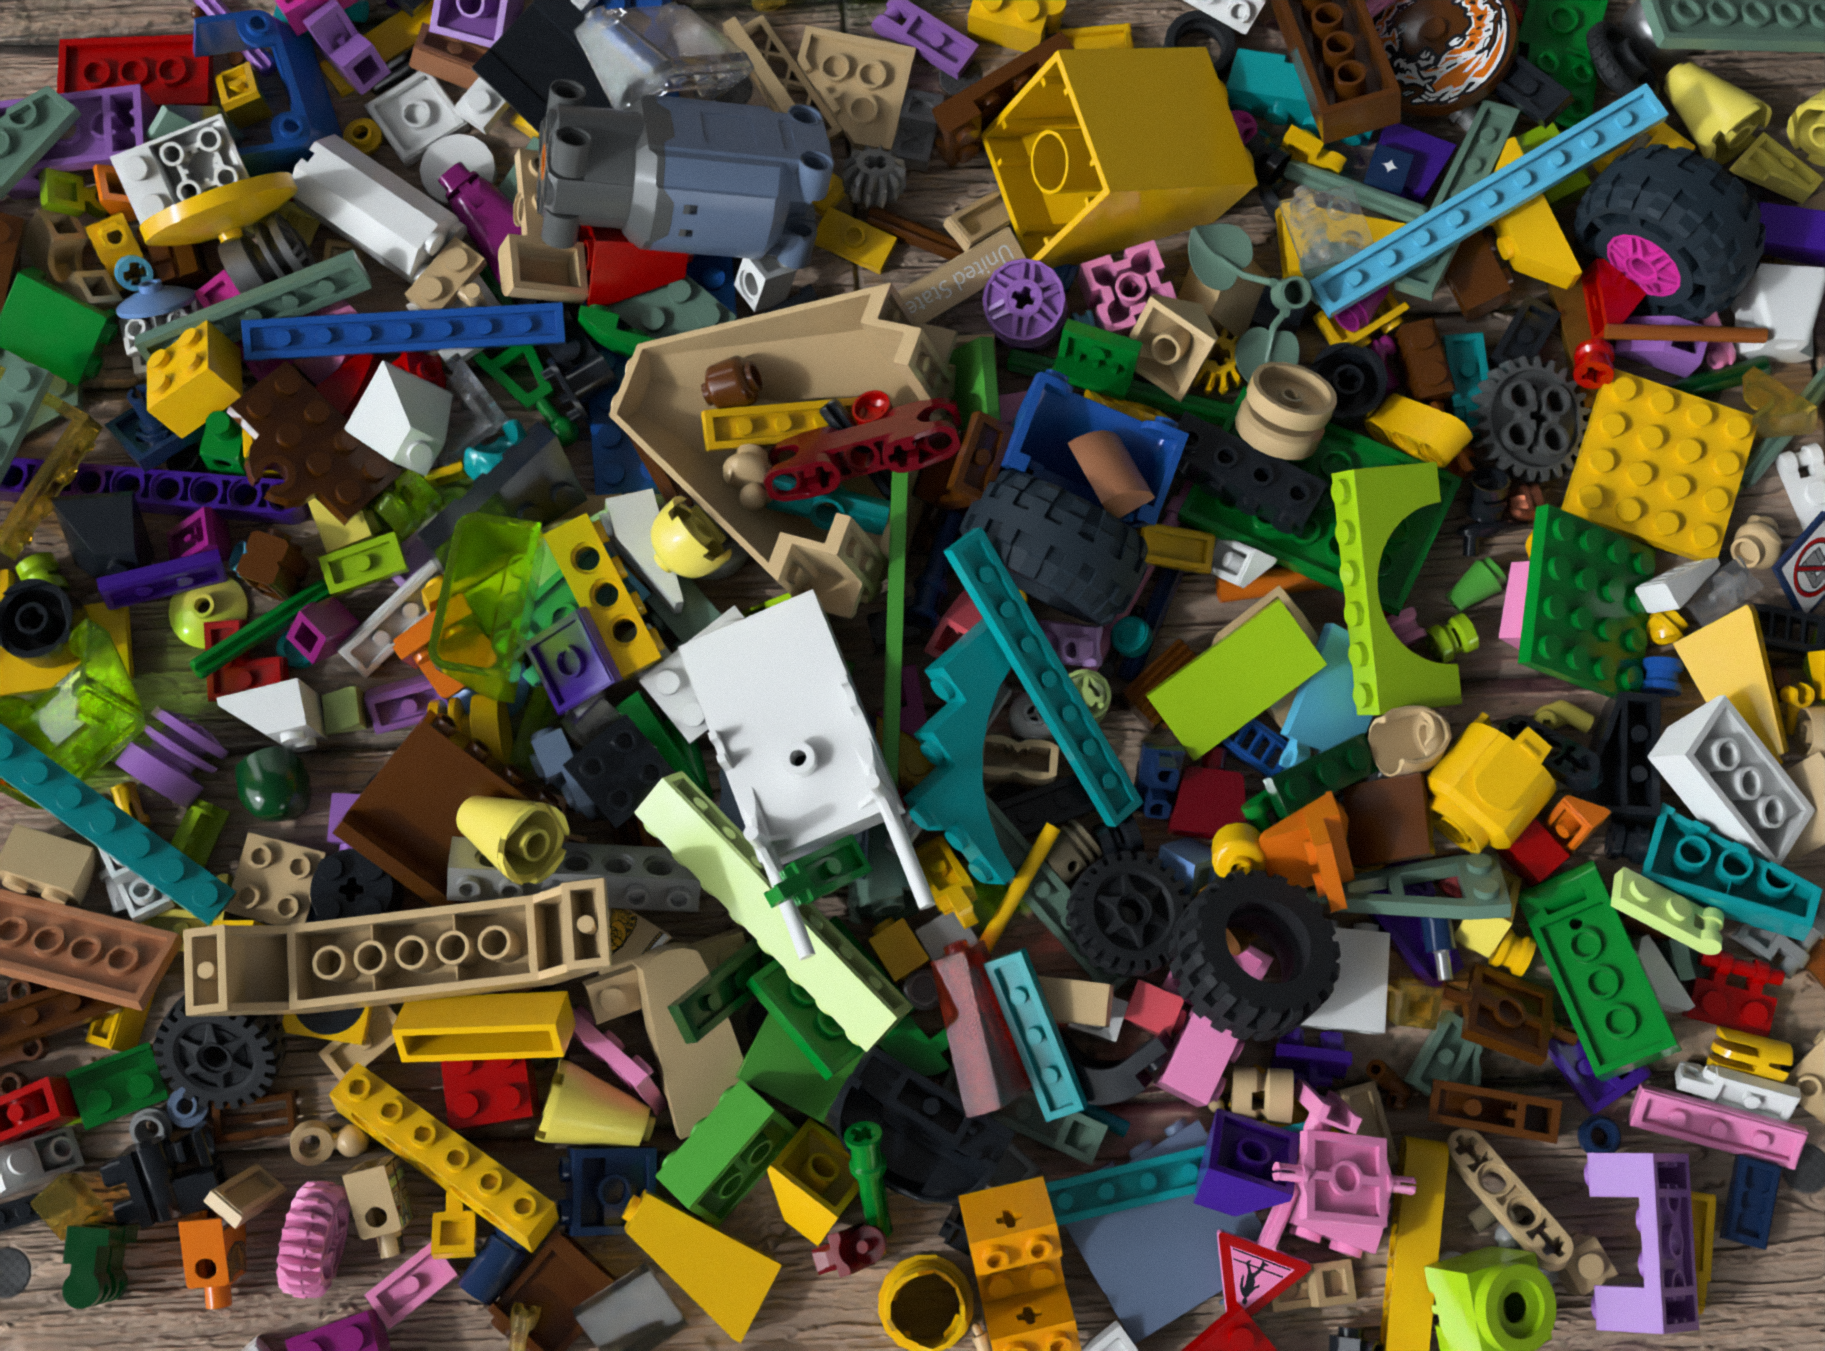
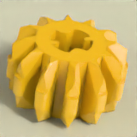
M1226 328L1222 329L1216 344L1192 384V387L1199 386L1201 383L1205 384L1204 392L1206 395L1212 392L1213 387H1217L1223 396L1228 391V385L1238 388L1242 382V375L1235 362V348L1240 336L1234 337L1232 340L1227 339L1228 330Z

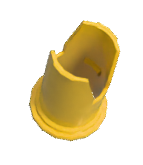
M917 1254L900 1261L885 1276L878 1293V1314L885 1332L898 1346L910 1351H942L947 1348L950 1349L966 1333L973 1317V1292L966 1275L953 1262L938 1255ZM934 1273L940 1276L942 1281H948L955 1288L959 1299V1312L955 1314L951 1325L942 1335L934 1338H917L897 1323L893 1312V1301L897 1300L901 1289L909 1280Z

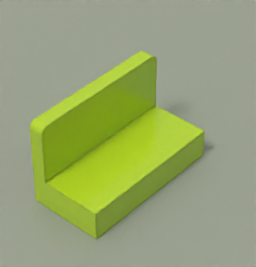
M393 531L318 557L330 595L336 597L409 572L410 570L401 546L404 540Z

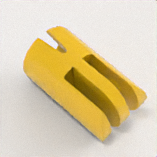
M1717 1025L1715 1034L1723 1039H1713L1711 1050L1719 1055L1709 1054L1706 1064L1714 1065L1715 1067L1721 1066L1780 1083L1786 1081L1790 1073L1781 1070V1065L1792 1066L1794 1055L1791 1044Z

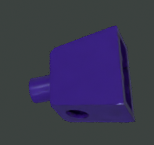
M1400 123L1386 126L1381 132L1378 144L1413 154L1414 157L1400 195L1375 186L1371 187L1422 204L1447 165L1456 145Z

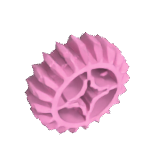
M307 1181L297 1191L296 1197L291 1201V1208L289 1213L286 1214L284 1228L281 1229L282 1237L278 1244L280 1248L276 1259L278 1263L276 1271L278 1284L283 1293L293 1294V1297L303 1299L322 1297L331 1287L332 1280L337 1275L338 1266L341 1264V1257L348 1234V1224L350 1222L349 1212L351 1206L344 1186L335 1185L334 1182Z

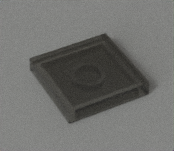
M646 1262L572 1309L575 1319L600 1351H650L689 1326L685 1314Z

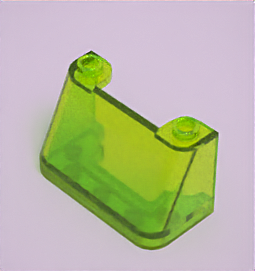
M88 618L73 629L69 635V649L76 657L81 659L80 664L34 704L18 696L6 695L0 697V723L82 782H85L141 734L145 728V709L110 633ZM0 778V792L27 806L44 809Z

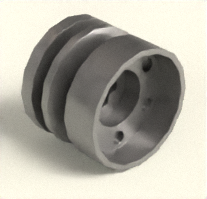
M274 212L267 217L268 227L261 222L253 225V231L258 244H255L243 233V237L218 246V253L226 272L240 293L316 264L314 256L305 240L280 213Z

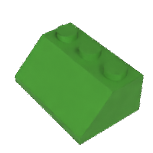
M740 1079L736 1085L730 1086L723 1092L719 1099V1104L714 1110L694 1125L690 1133L691 1136L684 1144L665 1158L662 1163V1169L655 1177L687 1209L719 1228L767 1173L769 1166L800 1129L756 1090Z

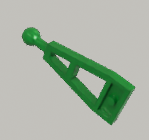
M486 265L479 273L480 277L495 298L500 300L502 306L514 305L511 297L503 295L501 287ZM533 345L510 347L492 360L481 351L470 358L526 410L531 412L537 408L549 424L548 429L557 436L562 447H569L577 441L579 436L577 423H572L567 416H561L550 401V398L555 396L550 382H546L540 373L544 369ZM525 357L539 384V387L529 394L504 373V371Z

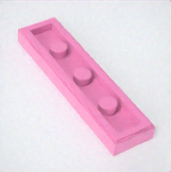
M1644 1083L1639 1084L1627 1118L1629 1125L1729 1153L1751 1157L1792 1170L1796 1169L1809 1134L1804 1126Z

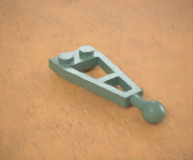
M1473 853L1471 855L1451 856L1354 874L1356 880L1342 883L1348 908L1337 911L1473 920L1511 917L1512 904L1497 853ZM1457 876L1462 898L1405 895L1403 886ZM1304 888L1308 891L1306 896L1313 903L1317 900L1320 904H1328L1326 896L1318 898L1315 888ZM1388 889L1389 894L1367 893Z

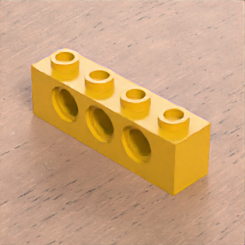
M586 512L543 534L580 608L587 606L623 678L620 683L664 661L660 651L666 647L656 627L648 630L644 624L641 615L647 613V610L637 591L629 594L622 581L629 577L618 555L610 558L603 545L609 542L610 539L600 519L592 522ZM586 551L597 552L600 557L598 565L592 570H582L578 566L580 555ZM606 586L616 588L618 590V599L613 605L604 607L597 603V593L601 588ZM623 622H631L637 627L635 638L627 643L619 642L615 638V630Z

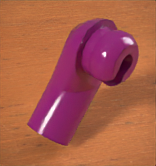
M1383 335L1378 340L1374 338L1368 348L1381 358L1388 374L1384 395L1386 396L1396 391L1401 385L1390 369L1386 358L1396 352V345L1389 335Z

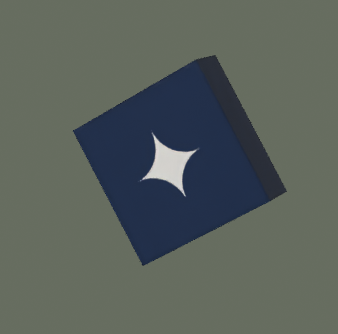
M1377 143L1363 183L1400 195L1414 155Z

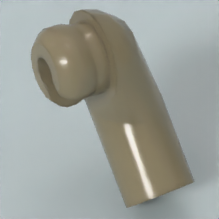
M1484 1203L1467 1215V1219L1479 1233L1483 1232L1495 1221H1499ZM1516 1206L1510 1211L1513 1220L1520 1225H1530L1534 1220V1213L1526 1206Z

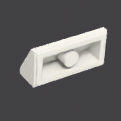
M1216 538L1210 574L1245 588L1271 568L1278 559L1235 540Z

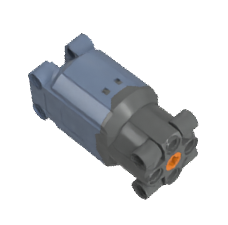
M559 79L551 83L546 117L543 118L540 124L539 171L536 186L537 214L543 216L541 238L547 245L558 249L573 247L577 243L579 225L622 229L623 235L630 243L644 250L761 259L764 255L776 256L781 264L789 268L803 269L808 267L817 237L815 209L812 201H820L827 196L834 168L830 140L827 137L823 116L816 108L804 104H796L788 109V113L772 112L769 108L763 106L647 94L633 103L627 110L584 106L586 89L574 80Z

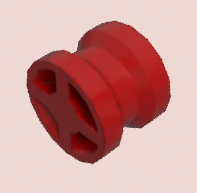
M1588 339L1581 342L1574 351L1575 366L1573 376L1576 383L1589 389L1601 388L1603 384L1611 383L1614 378V347L1609 342L1601 339Z

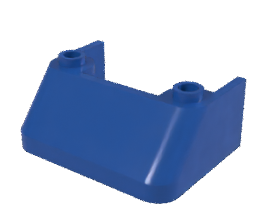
M262 10L194 18L193 53L195 58L271 47L291 111L282 112L272 120L270 134L273 143L237 148L250 178L276 172H289L293 174L294 167L301 158L308 162L315 154L309 148L316 140L333 134L343 139L313 44L306 34L303 33L297 37L289 24Z

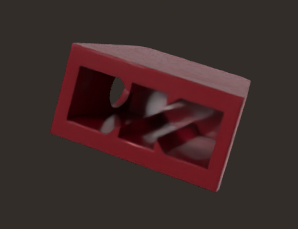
M1213 747L1202 755L1201 767H1185L1167 824L1166 835L1213 840L1217 831L1225 825L1236 822L1247 823V819L1241 810V806L1246 802L1244 776L1240 772L1225 770L1227 749Z

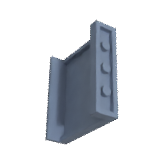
M1185 1117L1166 1127L1163 1131L1167 1137L1153 1145L1150 1139H1147L1127 1151L1131 1159L1123 1164L1206 1145L1208 1135L1199 1120H1193L1188 1123ZM1111 1161L1095 1171L1115 1167L1116 1164L1114 1161ZM1195 1193L1064 1224L1120 1320L1122 1328L1131 1341L1136 1344L1223 1290L1216 1233L1219 1229H1223L1252 1241H1257L1263 1226L1254 1212L1234 1217L1194 1204Z

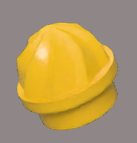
M1675 610L1650 613L1649 621L1646 624V633L1652 643L1666 646L1684 637L1682 633L1689 625Z

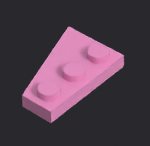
M579 1005L576 1010L572 1008L576 1022L572 1036L599 1062L603 1063L606 1061L610 1071L629 1090L634 1087L646 1105L650 1107V1110L658 1116L668 1103L650 1078L654 1073L653 1069L638 1055H635L632 1059L625 1055L622 1050L626 1046L610 1030H607L604 1034L599 1032L594 1027L596 1023L593 1021L592 1015L583 1006Z

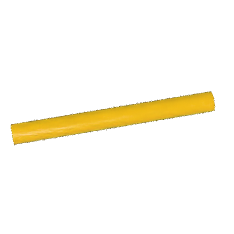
M1046 822L964 967L976 974L980 973L984 966L983 964L988 959L1058 837L1060 829Z

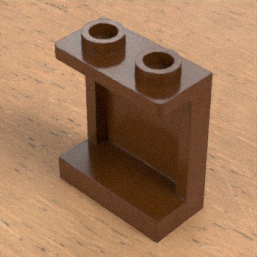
M982 411L973 412L967 429L963 431L958 430L962 442L961 448L952 457L921 468L912 490V496L943 511L969 507L972 502L980 500L988 483L995 482L1014 427ZM948 435L936 440L931 445L937 449H944L952 443V439Z
M563 1228L556 1229L544 1242L546 1244L499 1300L492 1303L487 1309L494 1316L491 1320L492 1325L504 1336L510 1338L514 1335L525 1345L522 1351H568L624 1285L571 1235L565 1233Z

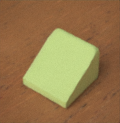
M357 685L322 695L326 735L367 729L363 690Z

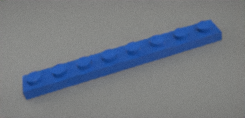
M562 302L241 320L244 360L247 362L566 344L564 306Z

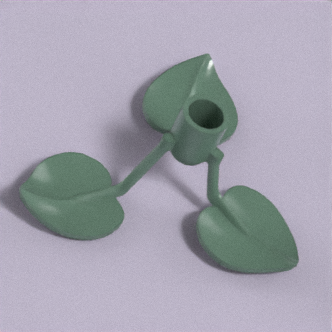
M1218 223L1197 225L1192 228L1188 241L1189 260L1195 275L1204 285L1214 290H1228L1234 285L1237 276L1244 280L1268 285L1272 288L1270 294L1272 303L1280 309V313L1270 324L1269 330L1263 327L1251 328L1239 338L1236 344L1235 362L1240 374L1248 383L1259 365L1268 362H1288L1297 365L1300 353L1297 338L1289 331L1276 332L1278 326L1285 318L1290 316V310L1304 307L1310 298L1319 305L1312 294L1309 281L1357 254L1360 250L1339 243L1315 245L1309 248L1299 261V269L1303 277L1292 276L1277 280L1276 278H1267L1242 270L1252 260L1253 247L1249 236L1239 227L1232 224Z

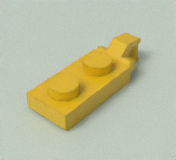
M940 835L915 848V853L938 910L942 911L945 916L954 912L964 930L977 924L979 920L974 913V907L971 903L978 899L976 890L943 836Z

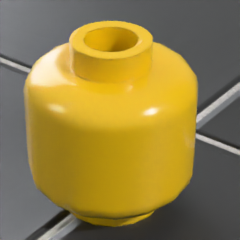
M1238 822L1227 824L1219 829L1213 837L1211 847L1212 865L1215 873L1219 877L1224 878L1229 872L1238 870L1245 871V874L1251 869L1264 871L1266 858L1259 845L1261 833L1247 823Z

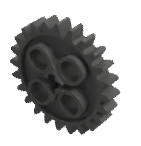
M1521 356L1513 361L1510 359L1499 364V368L1488 371V379L1477 384L1483 393L1471 397V400L1479 405V408L1470 411L1468 414L1470 417L1478 419V425L1470 428L1471 432L1480 433L1481 439L1474 444L1475 448L1485 446L1488 450L1483 457V461L1494 458L1496 460L1494 468L1501 471L1507 469V475L1510 480L1520 477L1521 484L1533 481L1540 484L1549 481V479L1559 478L1563 476V472L1574 468L1573 461L1577 459L1580 450L1578 447H1581L1584 437L1582 431L1586 430L1588 422L1583 421V416L1592 412L1591 408L1581 407L1580 402L1587 395L1586 393L1576 394L1574 392L1577 386L1576 381L1567 382L1565 380L1568 369L1563 368L1554 372L1555 361L1550 360L1542 364L1540 356H1535L1528 360L1525 356ZM1511 392L1515 395L1517 404L1513 402ZM1547 398L1551 402L1552 409L1547 404ZM1509 431L1513 433L1515 443L1511 441ZM1545 436L1548 438L1550 442V448L1547 446L1545 442Z

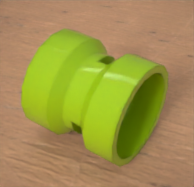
M40 552L23 559L16 566V572L21 581L26 579H42L59 586L68 593L70 592V586L66 578L58 574L59 563L52 552Z
M1463 613L1451 617L1448 623L1443 626L1435 624L1425 629L1428 637L1425 638V643L1431 656L1437 663L1446 664L1453 661L1458 653L1468 654L1479 648L1477 632L1472 622Z

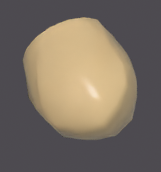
M1403 706L1391 709L1381 717L1376 718L1369 728L1368 740L1373 761L1378 769L1388 777L1418 772L1423 774L1429 773L1443 758L1451 741L1450 724L1440 713L1426 706Z

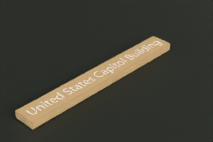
M1005 227L901 289L898 293L915 318V322L925 324L985 288V284L993 272L1008 261L1026 257L1011 229Z

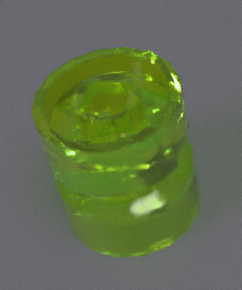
M407 469L394 481L395 489L393 491L384 490L370 504L372 509L405 541L421 527V519L423 517L431 518L446 505L441 496L417 472ZM412 501V504L408 507L406 503Z

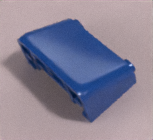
M1046 369L1045 373H1037L1011 424L1014 429L999 471L1010 469L1019 473L1030 474L1038 479L1062 487L1064 490L1078 495L1105 510L1071 451L1068 442L1089 432L1100 430L1112 431L1121 438L1155 496L1153 500L1124 515L1119 520L1132 528L1155 526L1189 434L1178 430L1179 424L1169 418L1156 416L1154 421H1140L1073 392L1074 388L1067 383L1069 377L1063 373L1051 369Z

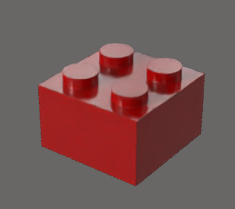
M531 1058L440 1061L448 1127L453 1131L541 1117L535 1068Z

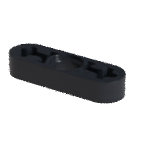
M1512 716L1500 725L1499 731L1511 739H1514L1512 737L1515 734L1518 736L1526 727H1530L1550 746L1562 749L1559 755L1554 758L1544 759L1541 764L1555 780L1576 791L1592 790L1602 782L1604 772L1600 759L1595 752L1528 716ZM1574 767L1580 769V771L1576 773Z

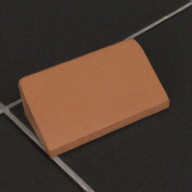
M422 22L413 47L409 66L469 89L479 77L471 69L472 66L490 48L429 32L430 25Z

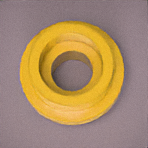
M359 118L347 125L343 138L347 143L365 155L370 156L379 149L382 143V132L378 124L373 120ZM368 132L365 138H356L360 133Z

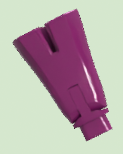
M458 162L442 174L438 182L447 191L445 197L460 222L467 226L468 235L481 256L485 258L491 274L501 287L498 261L499 247L508 234L522 235L521 227L515 226L513 221L514 202L476 171L470 172L462 162Z

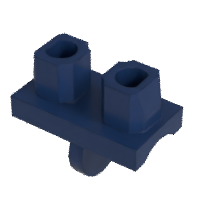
M1143 742L1140 759L1136 766L1137 773L1134 787L1144 803L1135 811L1144 812L1147 818H1169L1185 755L1183 745L1164 747Z

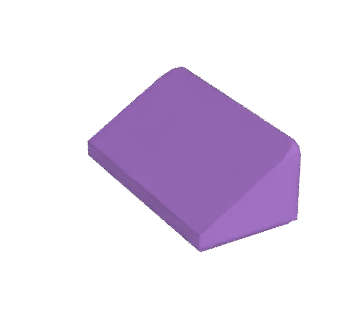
M424 674L370 688L366 691L364 697L376 735L418 724L427 713L428 704L431 700L442 699L445 701L447 708L450 700L440 697Z

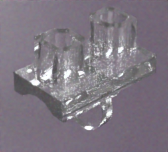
M1739 555L1714 572L1684 604V608L1694 621L1698 622L1703 628L1764 588V585L1750 573L1745 561Z

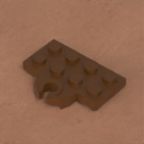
M287 361L283 362L233 402L227 410V413L255 439L246 454L243 467L246 470L249 483L252 487L259 484L264 471L273 470L278 472L283 477L284 483L272 485L264 499L272 503L284 505L285 509L301 507L316 498L345 526L396 482L402 474L386 457L346 432L344 428L348 420Z

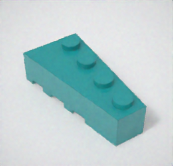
M1238 48L1226 85L1230 110H1242L1265 118L1268 122L1275 125L1292 124L1298 128L1309 130L1316 136L1320 135L1294 64L1289 63L1288 57L1281 54ZM1373 130L1339 141L1349 146L1362 145L1366 147Z
M1662 802L1660 816L1657 817L1640 875L1703 908L1715 907L1720 909L1724 913V918L1804 941L1813 927L1822 888L1772 861L1766 862L1748 852L1749 849L1735 841L1731 843L1711 832L1710 827L1697 820L1693 822L1676 813L1675 808Z

